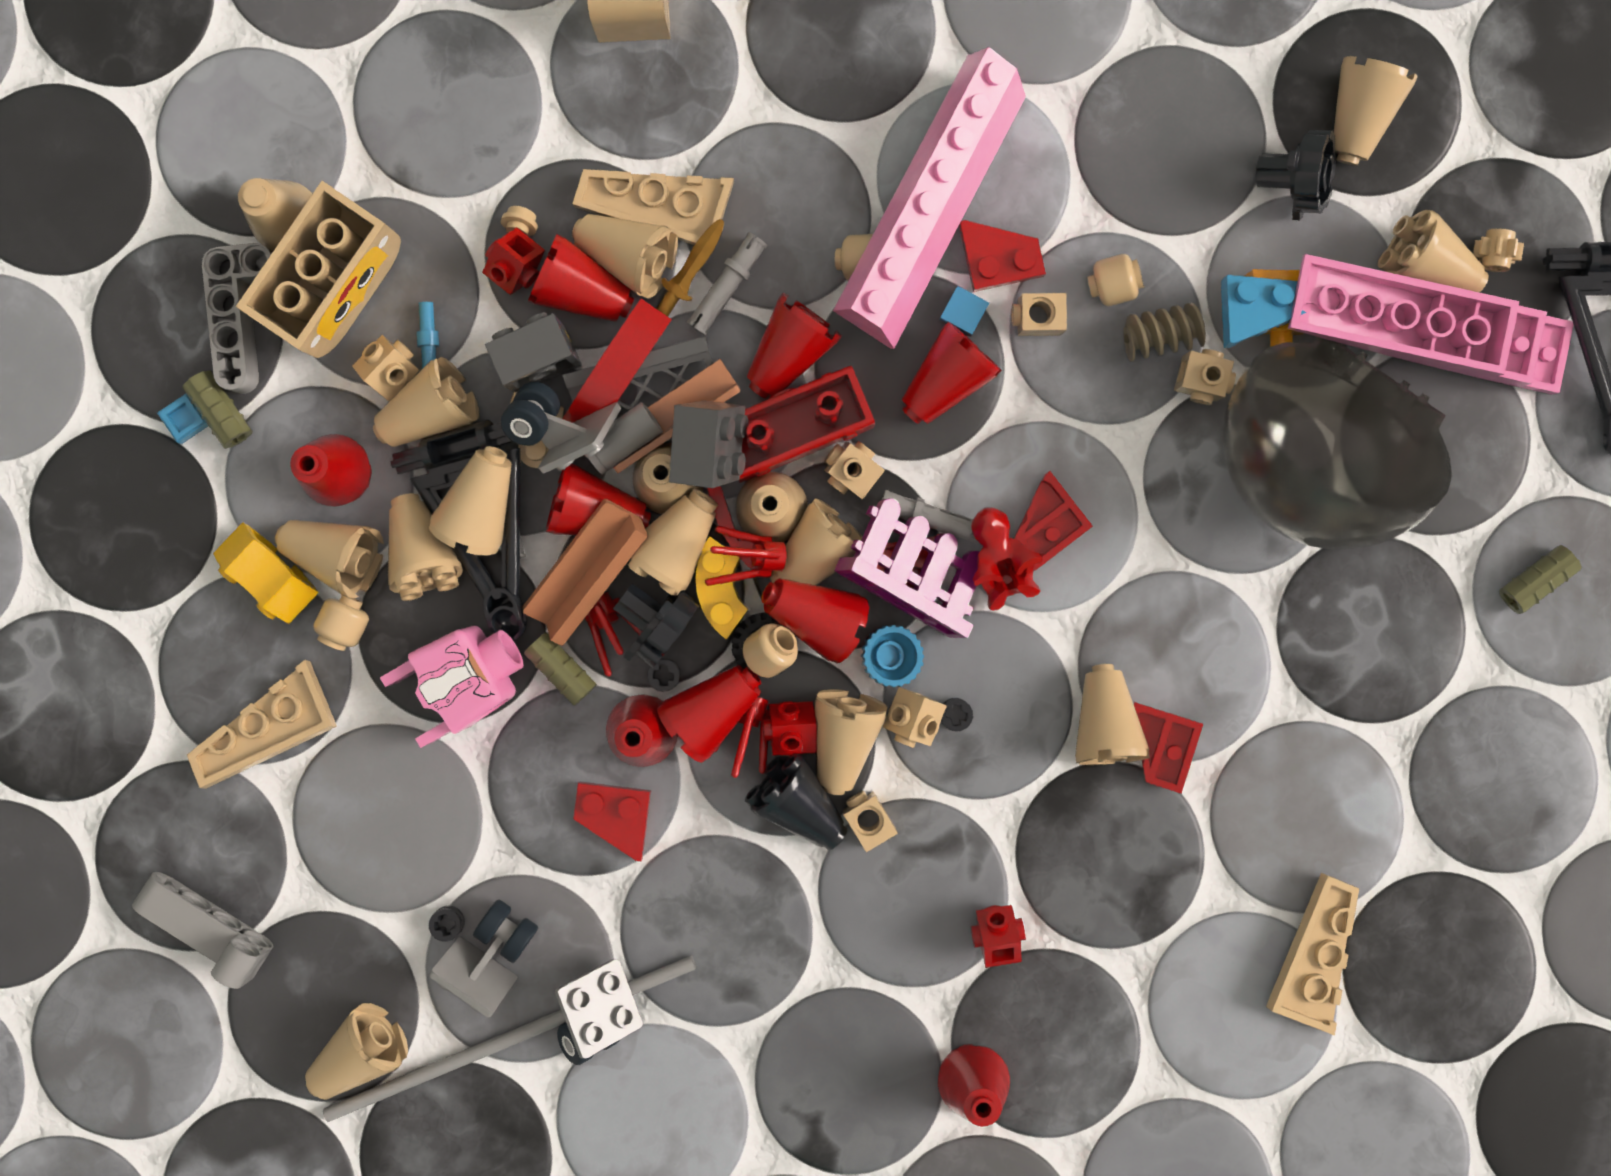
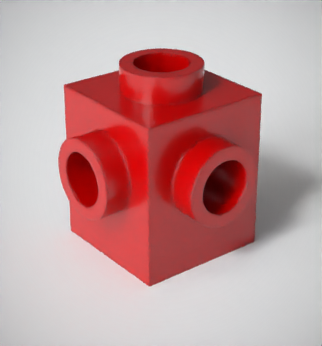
M516 227L490 245L485 254L488 260L482 273L511 296L521 287L527 289L535 282L540 273L537 267L545 249Z
M787 701L769 704V719H763L764 741H771L773 756L817 753V723L813 701Z
M992 905L985 909L976 910L977 925L971 926V934L974 948L981 947L985 968L1022 962L1021 941L1026 940L1022 918L1015 919L1012 905Z

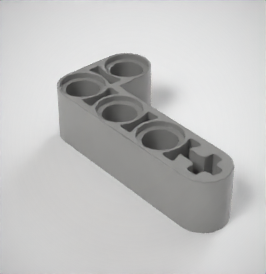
M258 243L211 248L202 258L214 379L220 387L238 394L252 392L259 382L253 318L236 307L249 288V285H251L260 270L256 271L255 268L257 259L266 255L268 260L273 251ZM229 259L230 268L228 272L220 275V265ZM233 295V307L228 311H224L223 303L225 299ZM237 331L238 341L236 345L229 348L227 339L232 332ZM238 370H240L241 376L235 377V380L233 381L232 376L237 375L239 372Z
M153 872L132 904V908L139 915L214 961L216 964L211 971V975L216 981L230 988L238 989L251 981L273 948V943L267 937L174 878L160 872Z

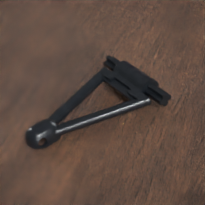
M1584 242L1580 248H1548L1546 250V257L1543 258V265H1546V270H1578L1581 275L1563 276L1558 279L1603 415V446L1606 452L1611 455V374L1585 297L1611 296V242Z
M485 420L420 440L417 447L393 453V460L390 462L392 468H396L399 475L424 467L429 470L428 474L417 476L410 480L431 514H433L443 500L438 490L452 487L476 450L485 449L487 446L500 449L501 445L513 441L503 432L501 422L493 424L490 420ZM521 448L505 451L507 454L506 458L510 460L512 466L502 540L501 587L498 588L478 555L466 553L468 546L456 542L455 547L452 548L484 599L483 610L488 628L493 634L497 632L495 627L496 621L499 625V630L506 632L512 640L521 637L527 627V617L523 613V603L520 597Z

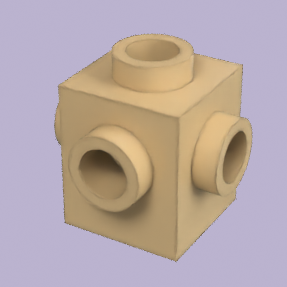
M383 335L377 341L367 345L362 356L352 366L364 382L388 401L419 372V369L410 360L414 353L400 340L397 339L393 344Z
M1203 349L1202 353L1189 351L1182 356L1174 391L1191 395L1190 400L1195 403L1212 405L1213 401H1218L1224 398L1226 393H1231L1236 379V373L1232 372L1234 361L1223 359L1224 353L1215 350Z
M859 441L855 446L849 442H845L842 446L836 444L824 460L828 464L824 471L831 476L827 482L843 495L850 490L861 499L866 496L885 470L872 460L875 453ZM854 462L855 469L852 473L848 474V465Z
M898 687L883 728L896 733L894 740L914 748L916 742L931 746L939 730V724L947 705L922 694Z

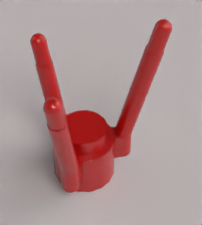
M723 526L715 528L718 533L755 544H753L752 549L712 546L710 548L711 553L751 557V565L757 567V569L708 578L705 580L707 586L755 577H771L772 571L782 572L784 570L787 556L784 542H773L772 537L758 536Z
M605 592L586 615L585 620L590 627L604 674L610 677L612 672L599 629L605 630L618 655H622L624 650L611 626L619 620L616 615L617 612L613 608L620 599L612 600L609 593ZM622 617L640 635L642 631Z
M758 697L739 720V723L744 725L731 773L733 778H737L739 775L752 726L758 727L760 721L759 772L765 774L768 741H764L763 719H769V710L767 709L769 700Z

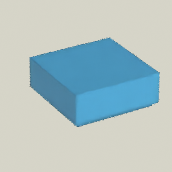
M957 286L939 320L946 324L949 321L961 332L971 337L989 302Z
M184 394L157 412L179 444L185 443L208 427L205 420L201 419L202 416L195 405L191 404L187 394Z

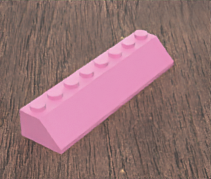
M987 47L966 57L833 310L890 349H894L1026 97L1017 68L991 48Z

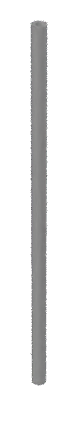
M691 955L627 983L633 996L697 969ZM562 1010L323 1109L324 1118L327 1122L333 1121L554 1029L566 1022Z

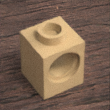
M1022 293L1017 300V304H1012L1011 323L1012 326H1018V336H1061L1067 330L1066 293ZM1037 306L1044 309L1047 314L1046 322H1034L1029 315L1030 308Z
M861 791L846 801L848 807L843 809V815L866 853L898 834L896 827L874 791L866 795L865 791ZM868 809L875 811L878 814V821L875 825L864 827L858 822V816L862 811Z

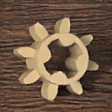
M1490 229L1486 231V237H1481V240H1475L1473 254L1484 266V270L1506 272L1510 270L1511 264L1522 260L1524 243L1518 242V239L1515 238L1516 232L1508 229Z

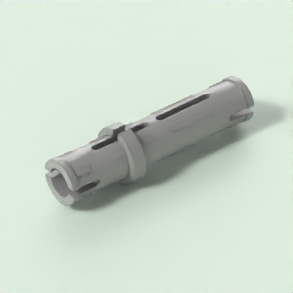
M748 232L731 259L727 257L723 263L726 267L686 323L706 336L707 331L743 279L746 281L751 276L750 269L768 245L760 238H755L754 234Z
M889 490L884 491V497L881 500L893 498L900 504L901 513L899 518L908 520L911 517L923 516L928 520L930 528L946 534L950 533L955 537L981 545L972 534L971 525L973 519L924 503L925 499L919 497L914 500Z

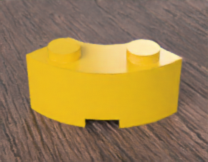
M242 522L213 553L220 565L218 571L229 582L233 584L238 582L257 600L258 604L256 606L265 616L272 620L278 617L290 624L319 592L296 565L290 568L275 554L278 551L276 546L249 525Z
M709 536L697 563L696 592L701 609L709 623L722 637L728 639L749 608L739 598L735 581L707 586L705 580L735 573L741 559L738 556L711 553L710 548L712 546H724Z

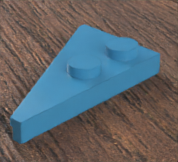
M1226 275L1221 280L1224 348H1231L1243 340L1253 336L1257 337L1274 327L1278 328L1288 324L1291 320L1298 281ZM1303 310L1301 311V315L1307 313Z

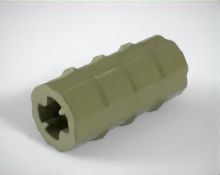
M211 370L202 371L189 378L183 384L182 388L190 398L191 404L195 405L202 416L201 419L205 420L212 430V434L216 436L224 449L232 448L242 443L252 434L253 431L245 421L244 415L238 411L234 405V400L230 399L225 390L216 383Z
M1563 545L1557 546L1545 556H1541L1540 560L1527 567L1516 578H1512V581L1499 590V594L1510 609L1517 614H1523L1535 604H1539L1540 600L1549 593H1553L1557 587L1567 582L1569 578L1582 569L1581 563L1568 548Z
M547 632L542 634L524 652V655L573 706L577 705L597 685L586 674V671L564 651L561 645L550 640Z

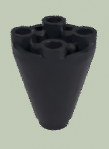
M797 754L791 755L784 761L780 757L772 760L764 771L767 775L760 785L753 787L745 797V802L750 806L751 811L819 847L824 846L827 850L837 847L845 838L848 829L843 825V818L821 786L807 761Z

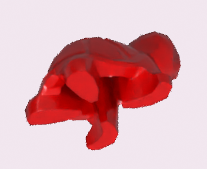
M993 507L981 509L972 520L971 525L973 536L983 546L977 558V571L972 578L974 585L978 586L981 584L983 590L988 595L987 605L992 611L1002 608L1007 597L1017 593H1022L1027 598L1035 597L1040 593V589L1033 580L1034 564L1043 562L1041 554L1029 550L1019 540L1009 537L1010 524L1004 512Z

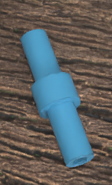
M433 302L418 303L420 331H417L416 335L417 347L421 348L422 369L431 360L436 359V347H439V331H435Z

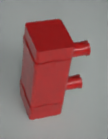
M852 365L833 373L829 372L821 375V378L797 388H789L778 392L768 400L745 409L749 425L746 436L743 438L742 453L745 454L746 462L744 472L740 475V480L738 481L743 483L756 476L765 475L771 472V470L839 442L854 439L858 434L874 428L875 420Z

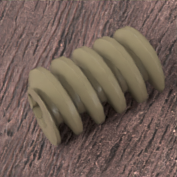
M1190 302L1185 304L1183 309L1178 305L1172 306L1169 312L1164 308L1156 310L1155 315L1150 311H1145L1141 314L1140 319L1137 315L1130 314L1127 316L1123 328L1126 354L1129 361L1132 362L1135 360L1136 350H1140L1144 359L1149 358L1150 347H1154L1158 356H1162L1165 344L1169 345L1173 353H1177L1179 341H1183L1188 351L1192 349L1193 339L1197 338L1200 346L1204 347L1206 331L1200 310L1194 303Z

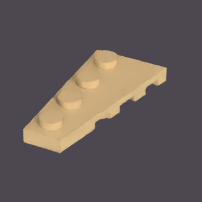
M583 169L572 204L574 208L600 216L667 226L673 230L671 232L677 234L678 240L695 245L698 239L714 222L723 219L734 184V178L721 177L720 179H710L687 175V177H676L657 173L642 175L622 171Z
M304 660L295 667L296 670L284 680L280 679L270 687L267 694L257 702L250 703L240 712L241 715L227 726L223 725L187 754L199 788L206 789L337 727L310 661Z
M1324 873L1320 874L1266 1007L1272 1012L1335 1035L1337 1023L1334 1021L1336 1005H1340L1342 990L1339 988L1342 969H1346L1348 954L1345 953L1347 937L1352 935L1359 888Z

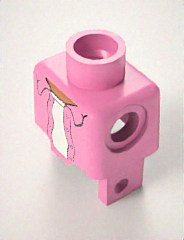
M469 626L455 630L408 654L409 661L383 675L380 679L384 686L388 687L401 682L414 673L417 674L418 687L415 694L423 708L438 712L444 720L441 724L415 738L420 748L450 732L457 734L473 726L511 700L516 690L509 676L522 669L524 665L518 647L506 632L499 630L486 638L478 626Z

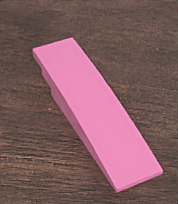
M1305 254L1301 262L1288 329L1451 372L1553 395L1560 393L1574 324L1573 321L1546 316V311L1519 306V301ZM1302 310L1305 311V312H1307V313L1301 315V311H1302Z

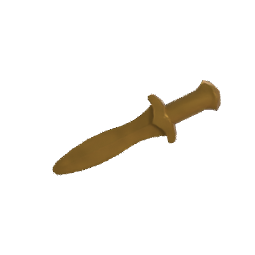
M722 219L714 222L698 239L679 273L669 281L666 278L661 280L663 286L668 291L656 309L666 316H669L679 299L692 301L693 298L688 296L690 284L696 273L706 263L720 239L724 227Z

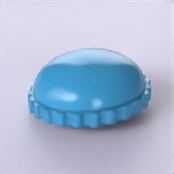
M890 625L889 627L882 626L881 629H875V632L870 633L869 638L865 639V645L862 646L863 653L861 657L863 658L862 665L865 666V672L869 673V677L874 679L876 683L883 686L902 687L903 684H909L921 672L920 668L923 666L922 660L924 655L922 651L924 649L920 646L921 641L917 640L916 635L911 633L909 629H904L902 626Z

